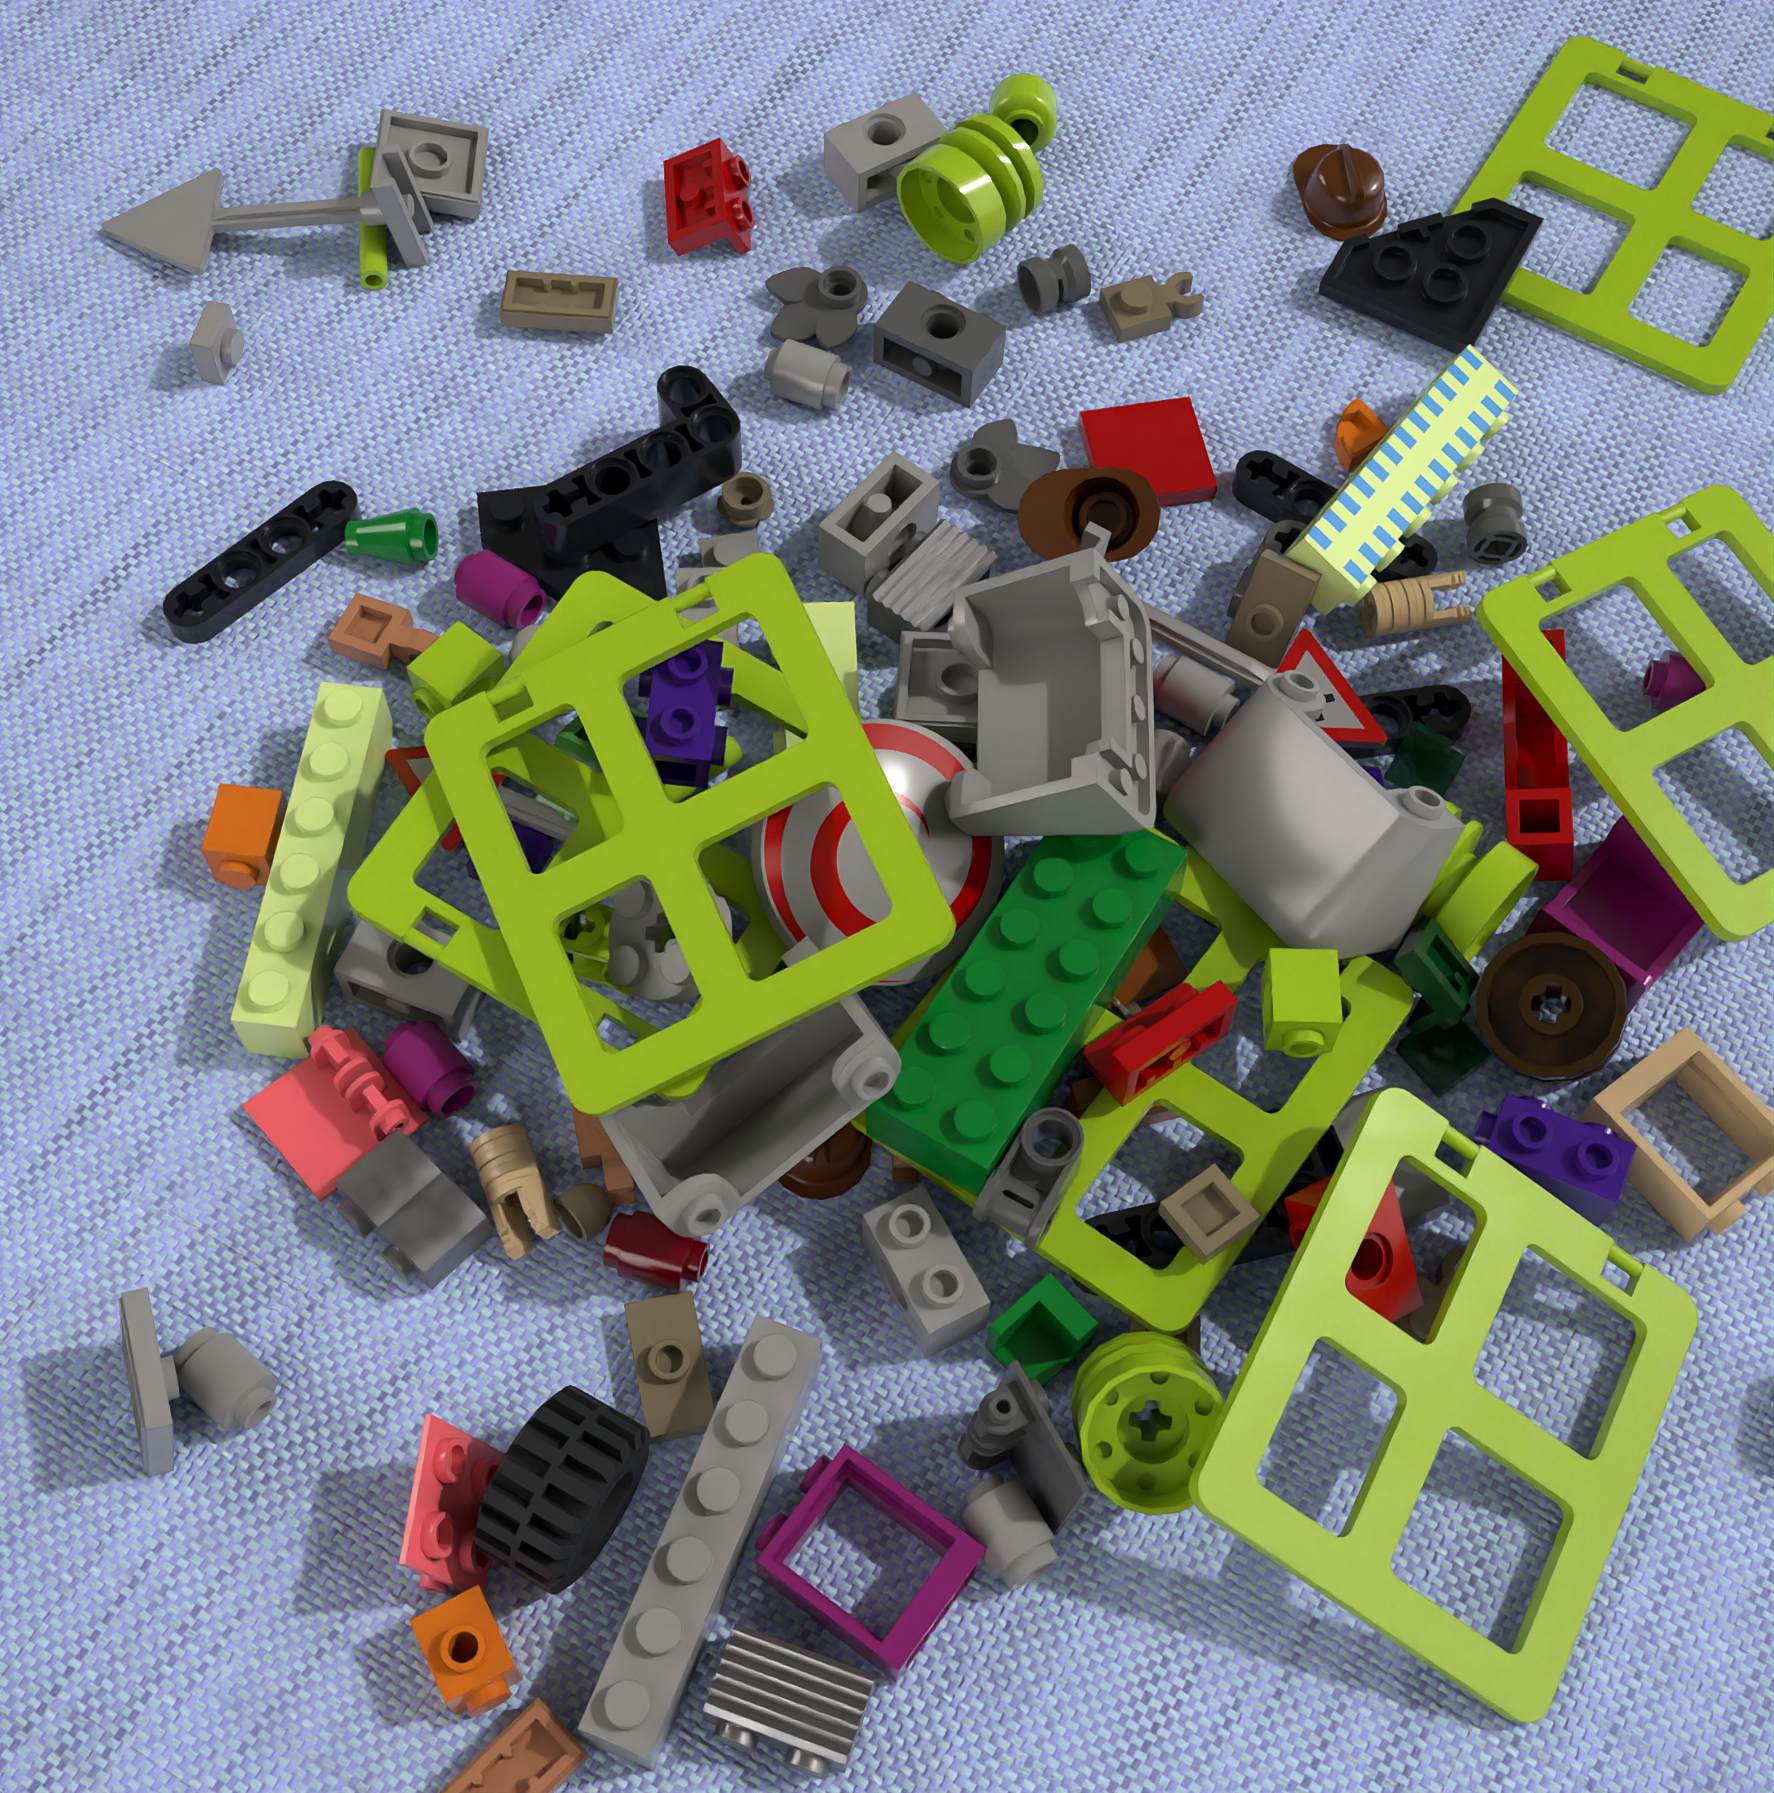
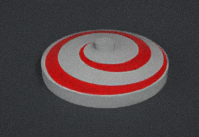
M894 719L861 720L860 723L952 910L956 922L954 936L945 948L870 986L903 985L925 979L940 972L967 951L993 912L1000 894L1005 864L1004 836H971L950 820L945 805L946 790L951 787V780L954 774L970 768L977 770L961 750L937 733L917 724ZM823 788L753 824L751 867L754 885L767 919L789 949L808 935L820 951L884 920L890 915L892 910L891 900L836 788Z

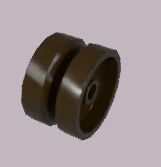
M1563 932L1533 933L1504 946L1485 967L1476 992L1478 1025L1495 1057L1517 1076L1544 1085L1575 1083L1599 1072L1619 1051L1628 1025L1626 985L1612 959L1589 940ZM1549 1000H1558L1566 1007V1012L1558 1013L1555 1023L1545 1022L1540 1011L1542 1005Z

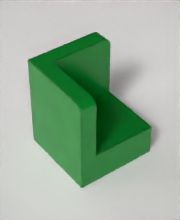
M1048 1273L989 1326L985 1348L1006 1370L1011 1362L1018 1360L1027 1378L1036 1379L1044 1387L1092 1344L1098 1322L1051 1273Z

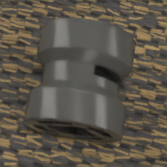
M1068 244L1055 249L1049 258L1042 259L1035 256L1023 260L1017 265V282L1026 306L1034 315H1041L1052 311L1056 307L1057 302L1065 300L1073 303L1090 295L1091 277L1084 256L1074 244Z
M1490 483L1471 490L1464 497L1462 503L1465 523L1470 527L1466 535L1470 558L1481 564L1498 565L1513 561L1526 551L1528 546L1525 525L1519 521L1523 514L1522 497L1516 487L1506 483Z

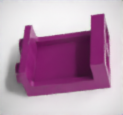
M1622 815L1612 826L1602 845L1573 876L1572 881H1569L1551 902H1546L1541 907L1524 937L1533 933L1563 932L1589 940L1610 957L1626 985L1627 1010L1629 1014L1704 926L1705 922L1626 817Z

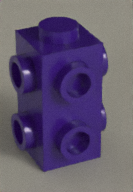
M706 639L640 673L638 697L650 698L648 718L635 716L634 720L663 784L707 789L710 765H724L728 727L716 726L715 717L717 706L730 707L734 668L721 667L724 642Z
M1506 1093L1494 1114L1485 1110L1481 1112L1470 1138L1478 1146L1483 1145L1597 1227L1603 1223L1618 1205L1637 1147L1633 1143L1620 1139L1616 1132L1604 1125L1592 1122H1578L1554 1112L1549 1104L1540 1099L1528 1096L1517 1097Z

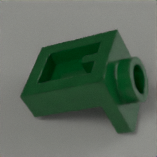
M1430 918L1411 929L1394 959L1405 983L1413 991L1421 994L1405 1025L1413 1036L1433 1026H1436L1439 1030H1445L1459 1022L1469 1012L1471 1006L1468 1001L1481 978L1436 921Z

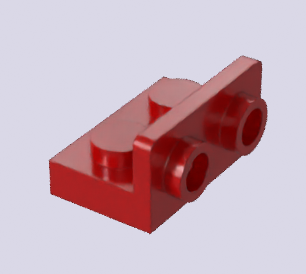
M719 137L663 161L668 244L676 254L681 256L725 237L729 239L740 254L751 251L750 229L755 226V220L747 197V187H750L752 183L751 175L744 159L740 155L734 156Z
M1221 980L1201 993L1189 983H1181L1086 1047L1083 1053V1061L1120 1106L1123 1107L1227 1036L1238 999Z

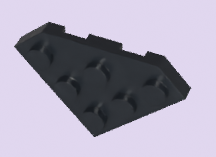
M1493 197L1472 203L1471 210L1442 217L1440 212L1400 223L1396 231L1368 238L1367 233L1347 238L1342 243L1320 281L1318 294L1458 355L1469 344L1476 348L1540 233L1544 218Z
M545 485L476 493L483 550H491L535 577L538 581V587L543 589L548 596L557 602L561 600L580 575L589 571L606 572L656 601L668 597L657 518L579 558L570 561H558L548 557L542 551L538 541L533 512V498L538 490Z

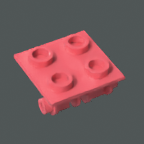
M329 1025L317 1028L308 1039V1043L312 1046L310 1056L242 1104L246 1112L320 1202L338 1190L334 1184L336 1180L396 1128L409 1137L430 1121L428 1115L417 1106L352 1026L344 1031L341 1029L333 1030Z
M425 1414L399 1564L414 1570V1573L420 1576L419 1589L423 1591L446 1593L448 1592V1587L451 1586L465 1592L479 1585L484 1593L487 1573L491 1569L494 1559L476 1549V1544L474 1543L476 1522L486 1490L505 1453L433 1414Z

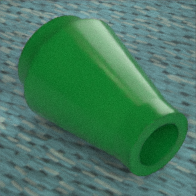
M417 507L364 520L348 521L345 529V543L351 556H368L419 567L423 561L435 559L439 545V534L434 516L431 513H421Z

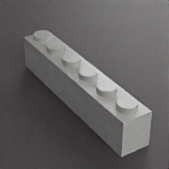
M756 1314L577 1728L586 1743L654 1771L821 1369L822 1339Z

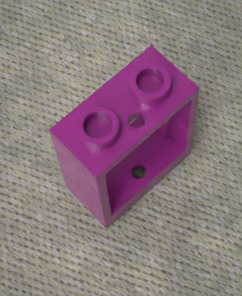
M845 1443L833 1460L823 1454L813 1464L799 1486V1490L805 1496L791 1515L787 1517L782 1512L777 1513L762 1531L754 1546L761 1553L756 1559L757 1575L897 1684L982 1566L986 1548ZM848 1486L943 1557L883 1640L787 1567Z

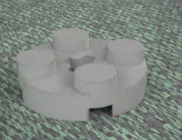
M704 875L732 937V918L724 897L715 894L712 886L709 884L712 881ZM641 880L615 893L613 897L614 912L608 934L610 957L607 967L611 980L618 985L626 986L633 994L647 1000L666 1004H678L694 999L700 992L697 989L677 939L668 940L665 950L663 948V931L666 925L670 923L650 880Z

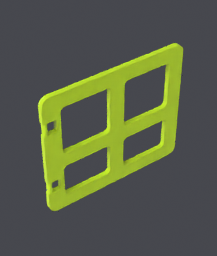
M1576 36L1565 42L1451 215L1471 210L1472 203L1493 197L1506 202L1519 182L1529 180L1627 223L1631 230L1591 293L1579 294L1520 267L1502 302L1704 394L1720 395L1727 392L1732 386L1774 312V233L1768 240H1758L1695 212L1691 205L1728 145H1740L1774 160V140L1766 137L1768 133L1774 134V116L1658 66L1653 68L1629 58L1627 53L1585 36ZM1622 69L1647 81L1643 85L1618 74V72ZM1589 82L1598 84L1691 125V133L1655 189L1644 190L1546 146V140L1583 84ZM1669 245L1684 248L1736 271L1745 278L1746 282L1710 344L1706 347L1694 346L1631 317L1627 311L1662 252Z
M1713 484L1681 499L1677 504L1667 509L1647 515L1565 554L1541 569L1526 576L1523 574L1490 590L1478 603L1476 617L1481 627L1709 929L1720 939L1736 943L1745 940L1774 922V868L1744 885L1731 881L1652 776V771L1730 729H1737L1744 733L1774 772V655L1754 665L1743 662L1667 565V561L1712 539H1719L1726 543L1774 603V536L1737 491L1723 484ZM1681 518L1691 533L1677 539L1667 524ZM1552 581L1562 595L1546 603L1535 588ZM1619 585L1627 586L1634 592L1706 686V691L1627 732L1619 731L1611 724L1539 628V624Z
M757 552L705 577L704 582L673 598L666 597L521 671L520 676L488 692L484 690L440 712L431 719L425 729L424 743L565 1089L572 1104L578 1110L591 1117L600 1118L611 1115L942 950L950 943L955 933L956 922L952 910L788 572L780 559L770 553ZM713 596L719 611L684 628L678 613ZM746 619H754L758 621L808 726L807 737L797 745L684 802L673 803L669 799L623 696V685L628 679ZM528 690L534 705L501 721L495 707ZM567 710H575L579 715L624 818V827L618 835L543 873L534 874L529 867L486 763V757L492 748ZM823 788H836L891 900V913L884 920L761 981H753L749 978L699 866V855L706 847ZM641 880H650L701 994L702 1005L697 1013L617 1053H608L558 936V926L565 918Z
M589 571L580 575L495 688L520 676L521 671L658 601L606 572ZM678 613L684 628L694 624L693 621ZM717 635L708 638V640L724 642L721 667L734 668L731 701L739 702L804 740L808 734V726L783 673ZM527 690L496 706L495 709L500 720L503 721L534 704ZM528 730L492 748L488 752L486 763L491 776L494 774H504L575 815L579 820L578 825L545 871L618 835L623 830L624 818L605 775L598 773L531 734ZM434 768L349 881L347 887L349 905L354 914L402 944L405 942L437 961L439 966L539 1025L501 930L490 929L420 888L414 882L418 873L456 823ZM716 842L701 851L698 863L703 875L712 881L709 884L712 886L715 894L724 897L727 905L748 918L749 925L735 946L749 978L753 981H761L776 973L783 962L781 956L790 949L777 935L764 913L754 885L751 861L721 843ZM426 912L457 930L446 946L415 929ZM575 914L561 921L558 926L559 937ZM578 981L597 1029L604 1018L636 1036L637 1038L633 1044L661 1031ZM700 997L688 1017L699 1011L702 1005V997ZM603 1041L608 1053L620 1051ZM717 1062L654 1094L671 1102H681L690 1099L700 1090Z
M1153 824V827L1147 830L1189 851L1182 889L1175 901L1211 922L1220 931L1219 936L1184 982L1189 983L1201 993L1221 980L1235 995L1256 965L1266 960L1270 948L1290 947L1281 940L1196 850L1188 845L1184 847L1156 830ZM963 955L948 967L892 1036L890 1042L897 1052L900 1051ZM1366 955L1338 959L1340 963L1347 966L1339 978L1341 1004L1347 1009L1348 1017L1340 1028L1332 1052H1322L1285 1105L1276 1113L1264 1112L1193 1066L1190 1061L1123 1107L1120 1106L1104 1086L1078 1120L1084 1132L1081 1165L1077 1176L1063 1198L1051 1228L1035 1252L1150 1331L1168 1336H1175L1184 1332L1201 1311L1407 1018L1414 1001L1411 987L1405 983L1403 978ZM1106 1009L1080 1051L1084 1053L1086 1047L1125 1021ZM1154 1106L1168 1108L1240 1157L1242 1165L1230 1181L1260 1215L1255 1228L1204 1266L1184 1244L1167 1268L1162 1270L1153 1269L1080 1220L1075 1213L1078 1204L1148 1110ZM866 1108L850 1121L856 1129L867 1135ZM868 1136L974 1209L978 1197ZM1061 1143L1050 1159H1058L1065 1156L1069 1152L1068 1148ZM995 1223L997 1226H999L1000 1228L1011 1234L1013 1237L1024 1243L1023 1237Z
M1398 1087L1388 1088L1375 1093L1365 1106L1191 1473L1189 1492L1193 1504L1203 1515L1510 1721L1533 1723L1542 1719L1550 1708L1696 1331L1698 1311L1694 1300L1685 1290L1646 1262H1639L1613 1243V1238L1483 1145L1478 1146L1449 1125V1120L1413 1094ZM1441 1141L1467 1159L1460 1174L1434 1156ZM1400 1159L1407 1161L1470 1206L1477 1217L1476 1227L1423 1344L1356 1299L1348 1292L1345 1286L1348 1270ZM1526 1247L1627 1318L1635 1327L1636 1337L1589 1456L1586 1459L1482 1387L1474 1377V1365ZM1606 1259L1630 1276L1624 1291L1600 1275ZM1318 1339H1321L1389 1386L1397 1397L1396 1409L1344 1527L1338 1536H1335L1264 1488L1257 1478L1258 1465L1312 1348ZM1448 1429L1464 1438L1556 1502L1563 1513L1562 1524L1513 1647L1509 1652H1506L1398 1579L1391 1568L1394 1552Z

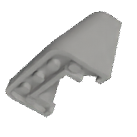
M1094 547L953 589V617L949 619L948 632L955 650L960 654H965L968 660L978 668L977 770L970 768L954 774L951 780V787L946 790L945 805L950 820L971 836L1124 835L1153 827L1156 818L1152 635L1147 612L1138 595Z
M1287 670L1283 673L1269 675L1174 783L1162 807L1163 815L1290 948L1338 950V959L1397 949L1463 832L1465 825L1446 808L1444 799L1431 789L1423 786H1411L1409 789L1386 790L1313 721L1320 717L1326 705L1325 696L1320 692V686L1314 678L1297 670Z
M807 935L781 958L787 967H790L820 952V949ZM854 993L743 1048L708 1076L700 1090L688 1100L671 1102L655 1094L657 1097L655 1099L637 1101L611 1115L600 1117L598 1120L655 1216L674 1233L682 1237L705 1236L718 1230L725 1221L875 1100L888 1093L901 1072V1059L897 1050L857 993Z

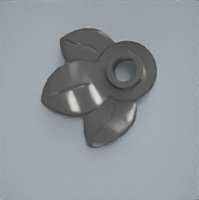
M834 266L820 273L809 267H798L780 272L765 280L767 290L784 304L770 328V334L774 339L781 342L791 339L800 343H806L817 338L822 347L826 350H832L843 346L855 335L858 329L857 315L863 311L867 304L868 290L861 276L854 269L846 266Z
M997 420L981 426L974 432L971 445L963 448L952 460L949 478L953 488L964 497L975 500L988 499L998 509L1007 513L1018 514L1020 499L1029 485L1045 473L1056 471L1061 455L1049 449L1017 443L1018 434L1013 420Z

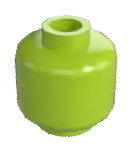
M1029 73L1013 74L1003 79L993 90L989 102V115L996 116L1011 126L1028 144L1032 153L1035 154L1044 149L1054 138L1057 128L1056 95L1049 83L1037 75Z

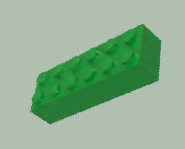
M1147 829L1124 835L1043 836L898 1052L901 1059V1072L888 1093L875 1100L866 1108L867 1135L974 1196L979 1197L991 1173L1005 1158L1025 1121L1032 1113L1043 1109L1180 893L1189 851Z

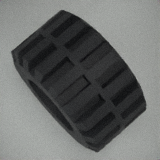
M569 1385L558 1391L545 1401L526 1422L495 1471L478 1512L474 1536L476 1549L553 1595L564 1591L576 1582L592 1565L626 1512L647 1464L651 1437L648 1428L576 1386Z

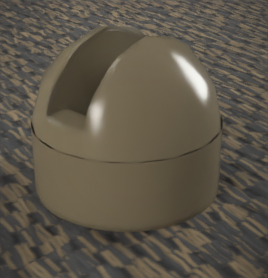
M578 1184L553 1200L560 1221L568 1232L582 1244L592 1240L610 1223L612 1215L611 1200L606 1190L596 1184Z

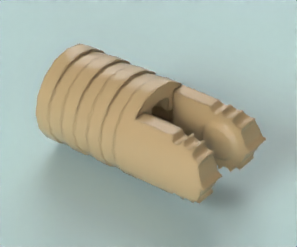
M1464 570L1375 583L1369 592L1358 602V614L1364 633L1369 638L1473 622L1470 606L1458 605L1434 611L1432 591H1451L1458 589L1461 585H1465Z
M514 1124L500 1126L483 1133L472 1141L469 1149L504 1250L513 1261H516L533 1250L532 1245L534 1243L532 1242L533 1237L529 1234L530 1228H533L535 1234H539L546 1240L563 1230L527 1129L522 1125Z

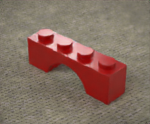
M1565 629L1540 630L1566 663ZM1501 653L1506 842L1539 865L1538 872L1532 881H1572L1574 833L1572 788H1570L1568 741Z

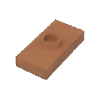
M538 1697L439 1793H554L591 1756Z

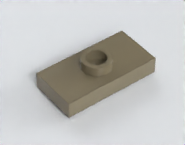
M507 270L500 307L501 324L507 327L613 334L620 292L618 278Z
M1267 548L1260 555L1224 644L1272 669H1277L1293 643L1322 574Z
M692 1290L624 1304L645 1425L650 1431L651 1436L650 1444L705 1433L715 1411Z

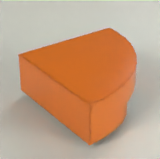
M1359 397L1350 402L1344 409L1334 439L1337 457L1347 472L1359 466L1390 430Z

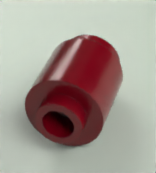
M636 1210L633 1215L619 1212L615 1216L607 1235L603 1263L605 1266L617 1269L619 1277L681 1293L686 1290L690 1281L695 1283L701 1282L709 1260L710 1243L701 1241V1236L682 1237L674 1233L655 1214Z

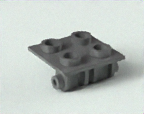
M1018 1360L1009 1365L997 1389L985 1395L981 1400L978 1410L974 1413L966 1432L959 1441L958 1452L961 1460L968 1467L975 1470H986L1010 1459L1027 1492L1055 1536L1061 1531L1090 1491L1086 1484L1088 1473L1078 1450L1070 1442L1064 1443L1052 1423L1050 1419L1052 1415L1051 1405L1043 1387L1036 1379H1028Z

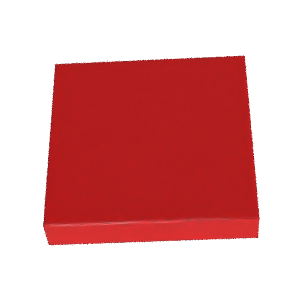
M1190 396L1079 412L1078 427L1090 468L1117 467L1136 472L1146 478L1155 490L1160 507L1215 499L1218 485Z

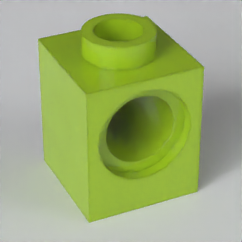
M459 620L406 667L413 689L411 700L419 712L430 721L440 712L484 690L488 692L494 689L507 672L503 653Z
M1270 948L1260 978L1264 1050L1283 1051L1286 1055L1297 1058L1312 1057L1322 1052H1332L1343 1023L1338 950Z

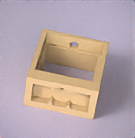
M1685 1026L1596 1095L1577 1119L1581 1123L1592 1122L1604 1125L1616 1132L1620 1139L1637 1145L1627 1179L1687 1243L1691 1242L1707 1228L1716 1237L1727 1230L1748 1211L1740 1201L1753 1190H1756L1763 1199L1774 1191V1113L1688 1026ZM1673 1080L1755 1163L1706 1203L1625 1119Z

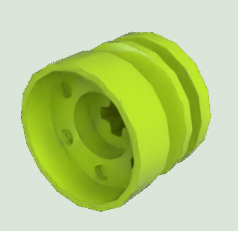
M981 112L964 117L956 124L954 129L947 131L941 137L937 145L926 148L904 166L897 177V197L902 213L913 232L932 252L945 261L958 265L970 264L978 260L1000 240L1005 232L1012 231L1022 219H1026L1033 213L1043 200L1044 182L1040 166L1028 144L1011 126L1001 119Z
M1445 801L1446 808L1460 820L1463 810L1452 802ZM1471 820L1465 825L1463 832L1409 926L1411 928L1424 915L1428 918H1433L1468 962L1484 947L1514 909L1539 869L1537 863L1506 841H1500L1480 859L1475 856L1473 851L1479 842L1484 826L1477 820Z
M1155 1331L1123 1333L1098 1346L1079 1368L1070 1395L1072 1421L1082 1461L1096 1488L1119 1507L1148 1516L1180 1513L1194 1506L1189 1492L1190 1476L1225 1401L1203 1358L1182 1340ZM1147 1400H1155L1158 1408L1150 1410L1148 1420H1137L1135 1412H1142Z

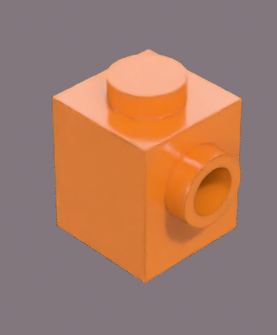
M220 783L201 848L215 880H220L228 886L240 889H250L255 885H267L288 807L283 790Z
M479 1585L409 1620L444 1702L455 1715L468 1709L470 1716H478L498 1707L512 1696L509 1687L523 1680L488 1599Z

